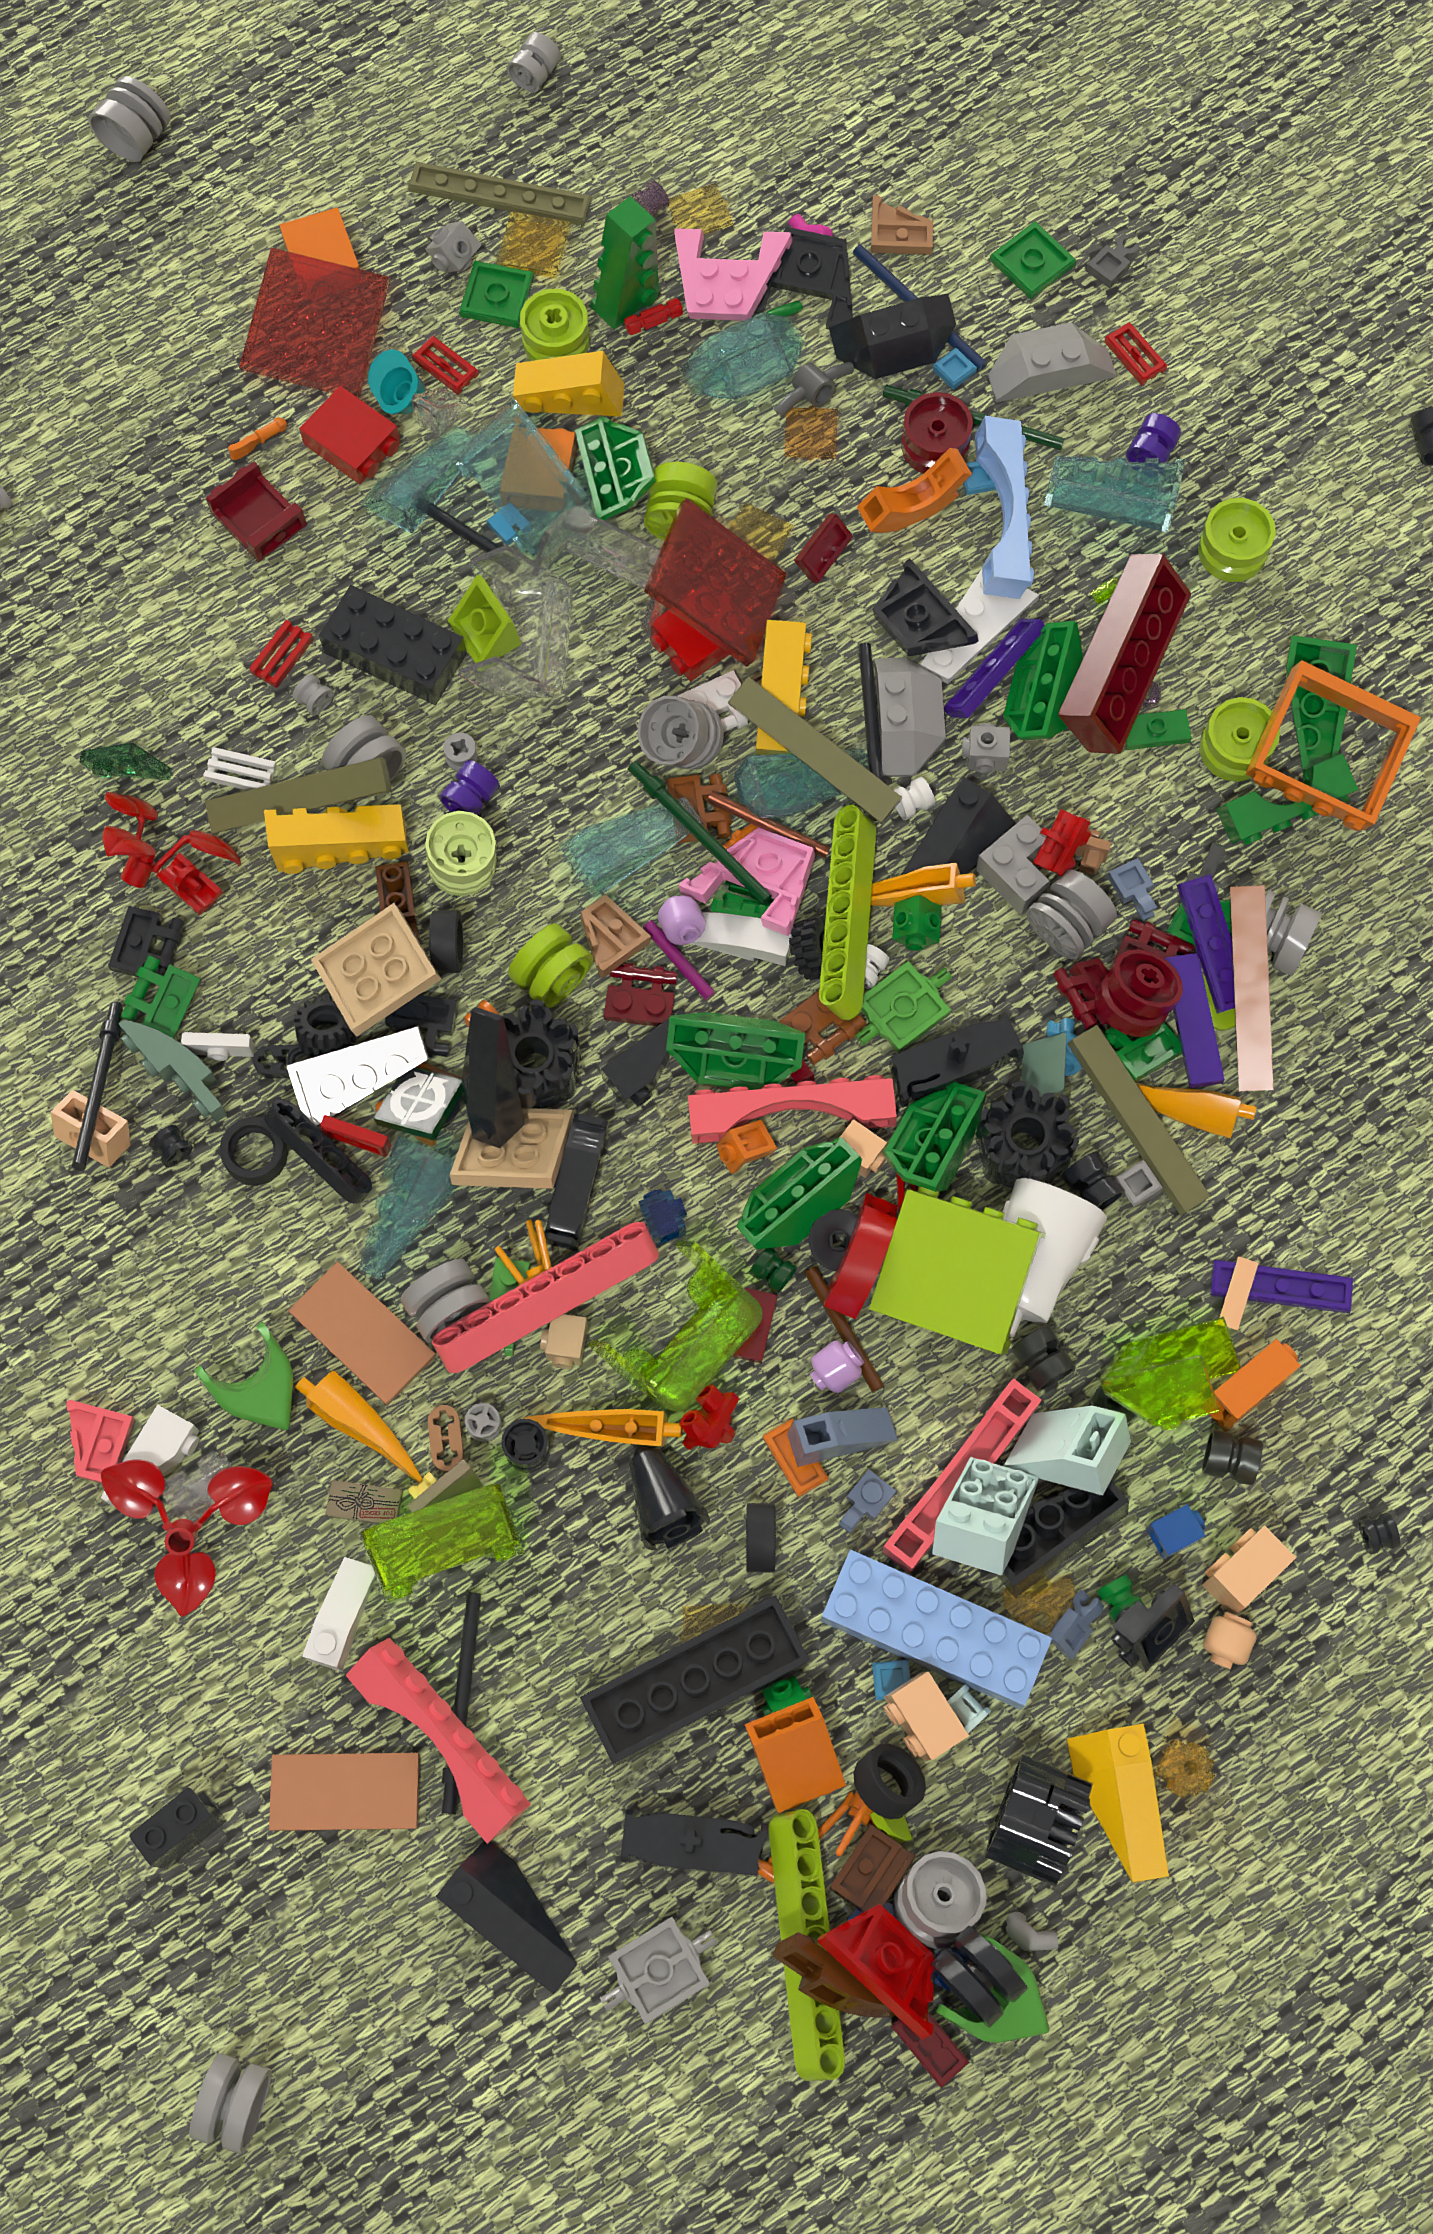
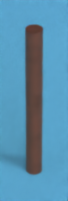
M712 790L707 799V803L761 829L812 847L815 855L824 859L828 855L831 847Z

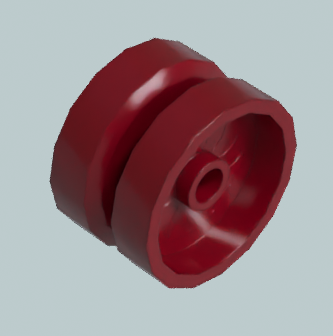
M941 392L923 394L912 401L905 411L901 449L904 459L914 470L924 474L949 448L958 449L964 461L967 459L973 419L970 409L965 403L949 393Z
M1141 949L1127 950L1117 957L1109 973L1100 983L1095 993V1004L1101 1017L1118 1031L1135 1037L1150 1036L1161 1028L1168 1014L1172 1012L1183 993L1182 980L1176 969L1166 959L1157 954Z

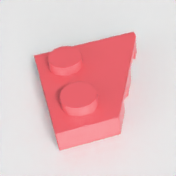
M68 1399L66 1405L67 1411L70 1413L72 1428L70 1435L75 1451L74 1464L76 1476L102 1484V1470L121 1463L135 1418Z

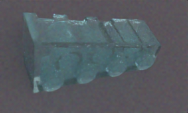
M1055 456L1044 505L1168 532L1176 507L1186 459H1174L1173 463H1159V458H1146L1145 462H1127V458L1114 457L1112 461H1098L1097 457Z

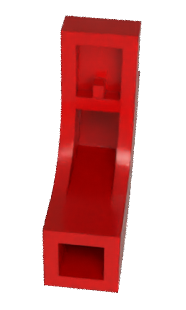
M868 1193L865 1194L859 1208L850 1242L829 1284L824 1307L853 1319L857 1318L872 1289L891 1242L897 1218H895L897 1205Z

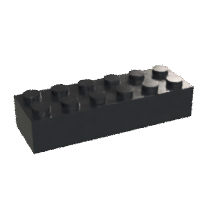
M775 1595L582 1695L580 1699L615 1768L774 1683L809 1666L810 1660Z

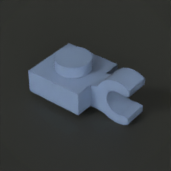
M1138 858L1108 872V879L1123 904L1132 900L1142 921L1155 916L1153 910L1157 909L1148 894V892L1153 890L1154 884Z
M868 1469L847 1495L846 1499L853 1506L842 1517L839 1525L848 1533H851L865 1515L874 1521L897 1491Z
M1080 1590L1073 1599L1074 1611L1068 1608L1063 1617L1055 1623L1049 1637H1052L1051 1642L1056 1648L1071 1660H1073L1093 1632L1089 1625L1102 1613L1104 1605L1096 1597L1089 1606L1085 1607L1090 1597L1083 1590Z

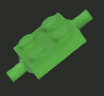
M907 961L863 995L861 1011L868 1018L869 1025L855 1034L857 1041H860V1044L864 1046L875 1036L879 1035L886 1039L897 1053H901L951 1014V1009L941 999L938 988L952 979L951 974L947 973V969L943 967L942 970L928 979Z

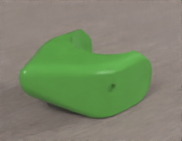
M262 1321L256 1327L262 1335L266 1346L265 1357L260 1369L251 1378L243 1382L231 1384L216 1380L201 1365L196 1367L194 1371L214 1400L229 1414L240 1419L281 1430H288L291 1417L293 1371L287 1355Z
M979 1933L1006 1957L1028 1989L1014 2003L1004 2000L993 1989L991 1990L1002 2005L1004 2014L990 2028L982 2023L967 2007L954 2010L939 2004L935 2012L974 2037L992 2043L1047 2034L1050 2028L1038 1984L1027 1963L994 1939Z

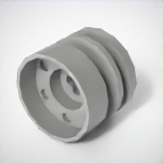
M128 76L118 78L113 88H110L106 99L100 101L88 118L90 128L99 141L113 153L131 162L141 161L151 148L153 139H157L171 120L170 112L163 100L146 84Z
M662 696L653 700L643 710L638 722L637 736L642 751L650 760L660 765L697 770L709 765L718 756L723 744L724 729L719 715L712 707L699 701L688 700L678 696Z
M1073 869L1066 870L1063 876H1060L1052 884L1050 893L1042 894L1037 901L1038 903H1033L1026 912L1027 919L1037 935L1061 956L1068 959H1078L1085 948H1088L1093 943V936H1100L1117 918L1116 908L1103 889L1092 879Z
M1268 890L1265 895L1268 951L1270 950L1275 953L1272 968L1293 976L1311 940L1322 912L1300 904L1293 915L1290 916L1286 914L1289 898L1283 897L1276 910L1270 907L1276 893Z

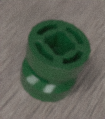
M766 1248L752 1265L749 1274L757 1280L763 1279L768 1283L770 1290L779 1294L795 1274L797 1266L789 1260H782L775 1249Z

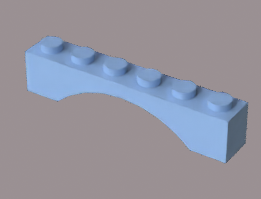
M991 416L984 417L975 433L976 461L995 483L994 485L1001 501L1003 527L999 543L992 549L982 566L983 594L1020 599L1027 587H1031L1034 579V570L1030 568L1032 542L1028 540L1031 517L1030 514H1027L1026 509L1029 498V489L1025 487L1027 462L1023 461L1026 437L1022 435L1021 421Z

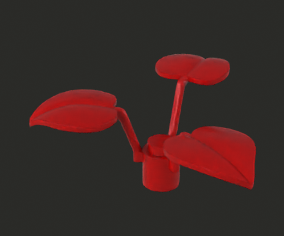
M106 792L104 798L113 809L123 814L134 816L138 821L136 836L129 831L114 826H106L102 833V841L107 857L129 855L120 876L127 884L137 888H145L151 873H159L161 867L187 843L202 852L225 858L241 866L242 863L239 856L228 843L213 834L197 830H191L189 835H184L155 863V849L147 842L142 841L141 838L145 819L157 820L158 812L156 809L140 798Z
M133 1459L106 1467L101 1472L104 1491L111 1503L122 1514L131 1518L143 1519L151 1513L153 1505L157 1506L163 1521L162 1527L168 1531L164 1542L166 1549L170 1553L164 1555L157 1563L154 1573L155 1583L161 1594L173 1605L181 1617L191 1613L205 1600L213 1587L216 1577L214 1562L208 1554L204 1552L190 1554L195 1544L198 1530L219 1508L222 1518L231 1524L245 1525L255 1521L263 1513L267 1505L273 1484L268 1475L255 1468L234 1466L223 1469L208 1484V1494L216 1503L212 1504L194 1523L188 1519H178L172 1523L169 1520L163 1502L158 1499L164 1492L166 1483L162 1471L154 1463L142 1459Z

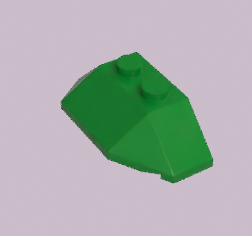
M603 416L576 429L575 433L599 522L608 520L635 507L657 481L643 433L623 424L614 423Z
M1076 621L1046 623L1041 629L1042 633L1016 663L1003 718L1020 740L1050 739L1068 728L1058 716V713L1083 661L1079 628Z
M711 1012L670 1015L666 1050L697 1084L728 1088L747 1087L749 1090L762 1089L765 1085L779 1083L791 1073L801 1068L806 1033L773 1020Z
M954 1082L946 1086L945 1090L932 1093L909 1105L884 1150V1157L903 1181L935 1192L948 1190L973 1142L987 1092Z
M842 1137L834 1139L833 1142H823L803 1148L751 1192L744 1207L742 1219H739L736 1227L756 1250L798 1245L809 1235L812 1225L818 1218L831 1210L840 1209L850 1201L863 1159Z

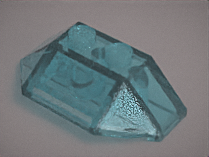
M762 312L708 337L681 367V372L696 395L704 396L705 394L716 398L737 400L791 375L803 349L804 340L790 318Z

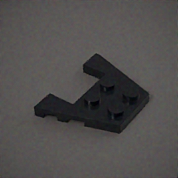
M786 227L783 232L791 233L793 238L792 244L781 257L782 263L777 272L772 273L766 284L767 290L754 314H764L770 289L774 287L832 300L826 329L853 318L846 239Z

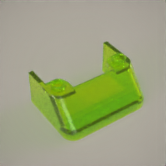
M678 1240L674 1246L698 1268L688 1281L687 1293L699 1309L658 1357L654 1359L647 1351L642 1349H631L621 1356L609 1343L593 1339L587 1344L628 1383L663 1408L675 1412L683 1411L692 1404L762 1320V1308L759 1302L697 1242Z
M1220 1317L1137 1339L1123 1345L1103 1372L1099 1381L1104 1394L1152 1426H1160L1161 1430H1170L1180 1426L1184 1420L1219 1412L1220 1408L1210 1379L1236 1373L1241 1369V1365L1225 1318Z
M491 1484L377 1524L360 1533L382 1594L389 1602L412 1594V1587L418 1584L417 1581L484 1556L487 1558L495 1557L496 1562H502L515 1557L517 1554L525 1553L507 1498L500 1484Z

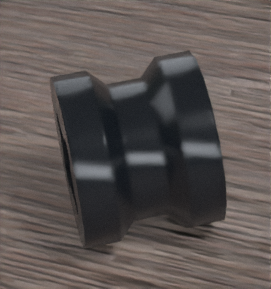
M169 1125L161 1129L149 1142V1147L153 1152H158L161 1155V1162L168 1168L175 1166L187 1157L193 1149L188 1140L181 1138V1131L176 1125Z
M1383 1513L1375 1520L1365 1518L1359 1521V1531L1364 1546L1370 1555L1378 1553L1384 1547L1394 1549L1400 1546L1399 1531L1390 1513Z

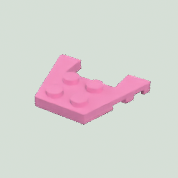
M675 229L674 234L689 317L691 319L750 321L767 290L766 284L772 273L777 272L782 263L781 257L792 244L793 238L791 233L763 232L758 260L700 258L704 240L702 229Z
M758 827L727 849V851L772 895L771 898L775 899L761 917L763 927L789 936L815 859L814 849ZM719 861L707 863L700 868L701 874L691 881L686 878L678 885L682 895L702 903H706L724 880L744 887Z

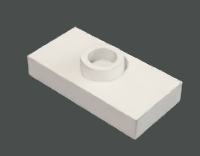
M182 1033L181 1044L188 1048L193 1054L207 1055L211 1060L224 1061L228 1059V1056L253 1057L255 1053V1044L249 1034Z

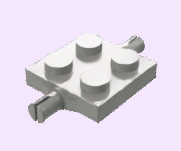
M671 1917L607 1956L617 1973L619 1984L618 1987L600 1996L602 2003L616 1996L614 2000L604 2005L607 2012L627 1999L628 2002L636 2007L644 2024H647L710 1985L701 1968L699 1954L718 1944L714 1937L701 1945L703 1941L713 1936L711 1930L709 1929L704 1934L690 1941L681 1933L675 1920Z

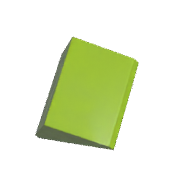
M476 575L450 616L448 623L456 634L464 637L466 650L478 668H484L522 643L513 621L482 575Z

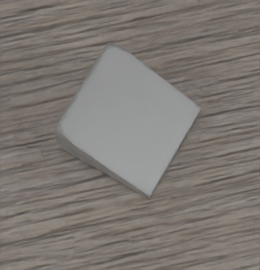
M1144 1160L1116 1177L1125 1189V1195L1133 1207L1163 1192V1187Z

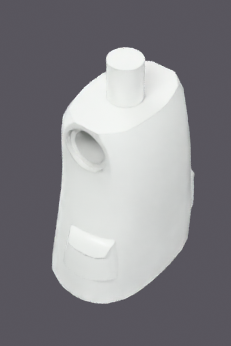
M1020 1178L1015 1181L1010 1198L1006 1200L1002 1211L1005 1213L1004 1220L1017 1223L1019 1217L1038 1223L1037 1230L1046 1233L1045 1238H1040L1009 1337L1015 1336L1021 1319L1047 1325L1055 1303L1065 1285L1077 1268L1091 1259V1254L1099 1242L1098 1236L1107 1220L1105 1213L1094 1204L1055 1186L1027 1178Z

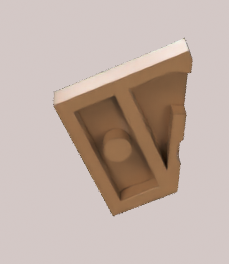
M873 195L871 253L932 255L933 221L921 215H914L910 210L902 206H898L895 209L882 203V197Z
M606 894L581 911L580 920L598 974L602 978L650 944L651 936Z

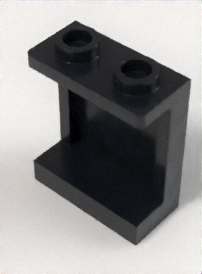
M186 1788L131 1832L129 1837L150 1866L169 1869L226 1823L227 1820L205 1791L197 1796L192 1788Z

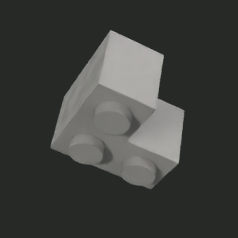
M1028 815L979 855L976 871L1021 916L1033 903H1037L1042 894H1046L1049 880L1033 865V861L1046 838L1039 834L1042 828Z

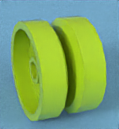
M546 289L535 293L525 302L520 312V327L523 348L528 359L535 361L587 353L590 347L588 312L583 301L574 293L563 289Z
M1230 498L1218 503L1209 512L1198 545L1199 559L1205 570L1215 578L1227 582H1243L1255 577L1263 569L1275 538V521L1266 508L1253 500Z
M1238 697L1226 700L1215 709L1200 737L1199 746L1202 761L1212 774L1227 781L1240 782L1252 779V777L1245 773L1272 714L1267 705L1255 699ZM1280 728L1265 759L1264 765L1267 764L1268 760L1270 759L1276 746L1279 743Z
M554 923L536 933L522 947L510 964L508 977L520 989H530L529 997L531 1000H540L545 1003L546 1008L550 1009L558 1005L584 980L594 961L593 955L581 944H572V935L560 924Z

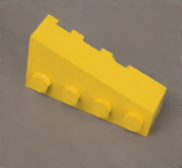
M767 620L761 687L798 716L805 717L806 697H801V685H808L809 665H803L804 653L811 652L812 633H806V623ZM758 728L756 755L795 758L794 755Z
M401 804L357 806L355 812H348L340 807H327L326 811L322 814L307 813L306 808L292 809V815H277L276 809L264 810L268 848L278 872L284 871L287 874H297L302 872L303 868L316 866L319 869H330L335 867L336 863L350 862L351 864H363L368 862L369 858L382 857L392 860L401 857L403 853H409L405 819Z

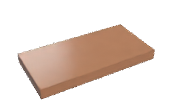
M338 1261L288 1310L303 1327L387 1406L437 1356Z
M420 1754L272 1755L269 1830L418 1829Z

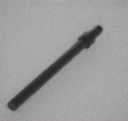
M861 643L858 649L868 767L872 774L886 784L882 777L871 644Z
M120 1002L110 1003L107 1019L102 1023L99 1033L101 1044L72 1161V1168L78 1171L86 1169L114 1045L119 1041L122 1029L118 1023L121 1020L123 1005Z
M468 1592L466 1598L453 1713L465 1727L467 1724L481 1594ZM447 1764V1768H443L441 1783L445 1784L441 1814L456 1815L459 1791L454 1776Z

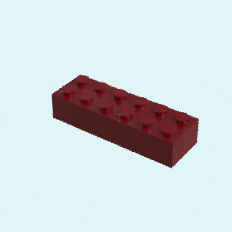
M1164 554L1130 555L1058 713L1061 720L1088 752L1121 754L1192 593Z

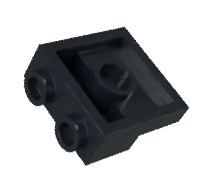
M1173 1583L1166 1591L1162 1590L1154 1597L1149 1609L1137 1600L1131 1608L1127 1607L1119 1613L1113 1625L1115 1633L1112 1635L1111 1640L1119 1648L1117 1651L1118 1656L1128 1666L1133 1668L1137 1665L1146 1673L1195 1622L1185 1592Z

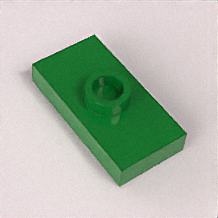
M1186 709L1138 715L1126 740V751L1190 743L1192 736Z

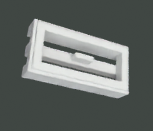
M213 747L211 752L212 758L207 763L208 770H205L203 775L206 781L244 790L271 785L277 767L275 761ZM219 759L265 769L267 772L222 762ZM219 769L244 776L264 780V782L259 783L233 776H228L216 773L215 770Z

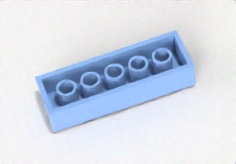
M850 1550L821 1617V1622L963 1685L967 1684L968 1687L1020 1710L1027 1703L1052 1640V1637L853 1550Z

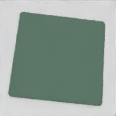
M1066 1033L1023 1044L1022 1081L1027 1082L1024 1090L1028 1091V1088L1032 1085L1039 1091V1097H1042L1045 1093L1064 1091Z

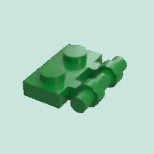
M148 955L144 966H140L136 973V976L139 977L131 995L127 994L123 1003L126 1006L121 1017L133 1022L138 1010L145 1012L147 1015L143 1025L156 1029L175 1039L201 978L170 964L165 975H159L156 973V970L161 960ZM151 982L159 985L152 1004L143 1000Z
M1165 1023L1154 1034L1140 1037L1133 1042L1128 1038L1130 1035L1124 1034L1113 1027L1104 1032V1036L1113 1048H1117V1056L1135 1083L1182 1055L1179 1039Z

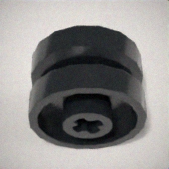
M968 1925L954 1939L957 1950L967 1962L961 1961L951 1951L944 1950L930 1965L960 2001L982 2023L990 2028L1004 2014L1002 2005L991 1990L993 1989L1004 2000L1014 2003L1028 1987L1006 1957L991 1942L987 1941Z

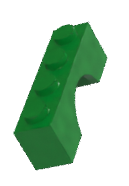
M1343 753L1303 771L1304 784L1344 803L1350 801L1349 794L1358 790ZM1256 791L1216 808L1230 842L1235 844L1242 841L1244 846L1262 839L1263 837L1260 832L1271 828L1274 834L1292 826L1290 820L1295 817L1301 816L1302 821L1318 815V813L1313 811V806L1303 801L1300 803L1293 802L1288 805L1273 804L1263 799Z

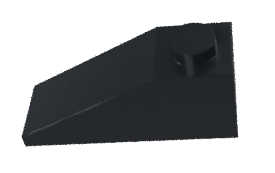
M681 1009V1010H679L677 1013H675L674 1015H680V1014H685V1013H684V1011ZM669 1019L601 1069L602 1079L627 1109L634 1104L637 1107L641 1106L651 1098V1091L654 1090L671 1056L666 1050Z

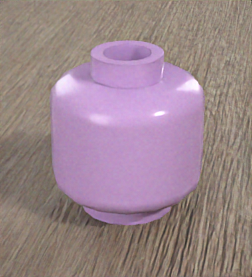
M673 896L664 902L658 912L659 924L666 938L673 944L686 945L693 943L701 937L705 930L706 921L697 902L691 897Z
M833 1341L812 1357L811 1363L814 1371L810 1373V1376L821 1390L829 1388L832 1392L839 1393L861 1377V1365L864 1362L856 1349L848 1341L844 1344L840 1341Z

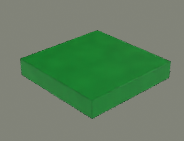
M1036 221L993 252L989 259L1030 300L1076 266L1077 261Z
M474 261L459 310L460 317L520 328V312L528 300L534 280V272Z

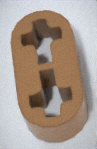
M440 1405L435 1407L428 1416L430 1450L434 1466L439 1471L447 1473L464 1459L461 1420L456 1410L448 1405ZM443 1413H446L449 1419H454V1423L448 1424L449 1436H443L440 1425H435V1421H439ZM447 1442L450 1444L452 1453H458V1456L452 1459V1465L446 1466L443 1460H438V1456L444 1454V1443Z

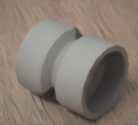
M533 32L521 45L520 51L516 52L506 67L507 73L517 86L535 93L544 84L548 74L552 73L560 62L561 52L557 45L546 35Z

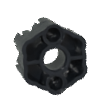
M532 1000L530 1001V1011L529 1007L524 1005L518 1012V1018L512 1013H503L521 1108L545 1109L559 1102L568 1101L575 1095L579 1063L582 1055L578 1030L574 1023H571L568 1028L567 1020L553 1019L552 1012L548 1007H545L544 1002ZM529 1054H541L547 1058L545 1063L537 1068H525L521 1065L522 1060Z
M1026 1081L1013 1083L1002 1102L992 1103L990 1109L986 1106L984 1107L975 1134L985 1178L991 1183L1001 1184L1013 1189L1015 1181L1020 1178L1033 1179L1046 1184L1052 1182L1059 1173L1064 1172L1070 1166L1079 1143V1137H1074L1076 1131L1068 1124L1071 1110L1069 1109L1071 1104L1069 1099L1060 1093L1058 1100H1054V1092L1045 1093L1041 1098L1039 1097V1091L1032 1085L1028 1088V1091L1024 1090ZM1019 1133L1029 1134L1036 1139L1038 1148L1033 1150L1019 1148L1013 1142L1012 1137Z
M1022 1754L1007 1786L995 1819L994 1830H991L985 1858L1056 1887L1063 1869L1068 1864L1073 1850L1067 1848L1066 1845L1075 1846L1078 1834L1072 1831L1073 1829L1079 1831L1084 1821V1817L1077 1814H1080V1812L1087 1813L1093 1783Z

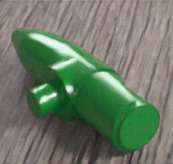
M794 301L778 306L763 314L760 320L775 321L801 312L802 304L800 301Z

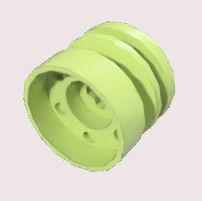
M464 811L447 813L434 821L427 832L425 843L430 878L439 889L450 895L467 896L478 893L489 884L495 875L497 862L496 841L492 828L483 818L474 813ZM458 856H465V863H458Z

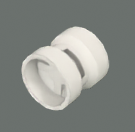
M923 777L911 781L907 789L903 787L894 789L895 792L902 796V800L896 806V809L905 821L914 817L916 810L922 809L926 811L935 806L932 790Z
M867 944L864 988L867 990L872 989L877 984L878 973L883 971L889 963V957L882 950L870 944Z

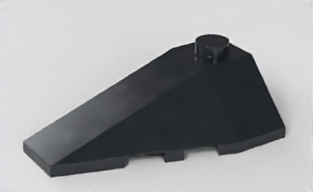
M963 777L945 802L901 875L923 867L957 863L960 875L968 874L977 866L979 855L1016 823L990 792Z
M475 1007L471 1010L461 1084L473 1139L497 1148H501L525 1123L504 1017Z
M483 1841L458 1867L435 1896L553 1995L577 1966L576 1960L530 1887L516 1861L492 1841L488 1844Z

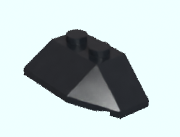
M949 294L921 297L861 314L828 329L836 359L843 363L851 362L854 369L876 380L935 363L955 328L956 322Z

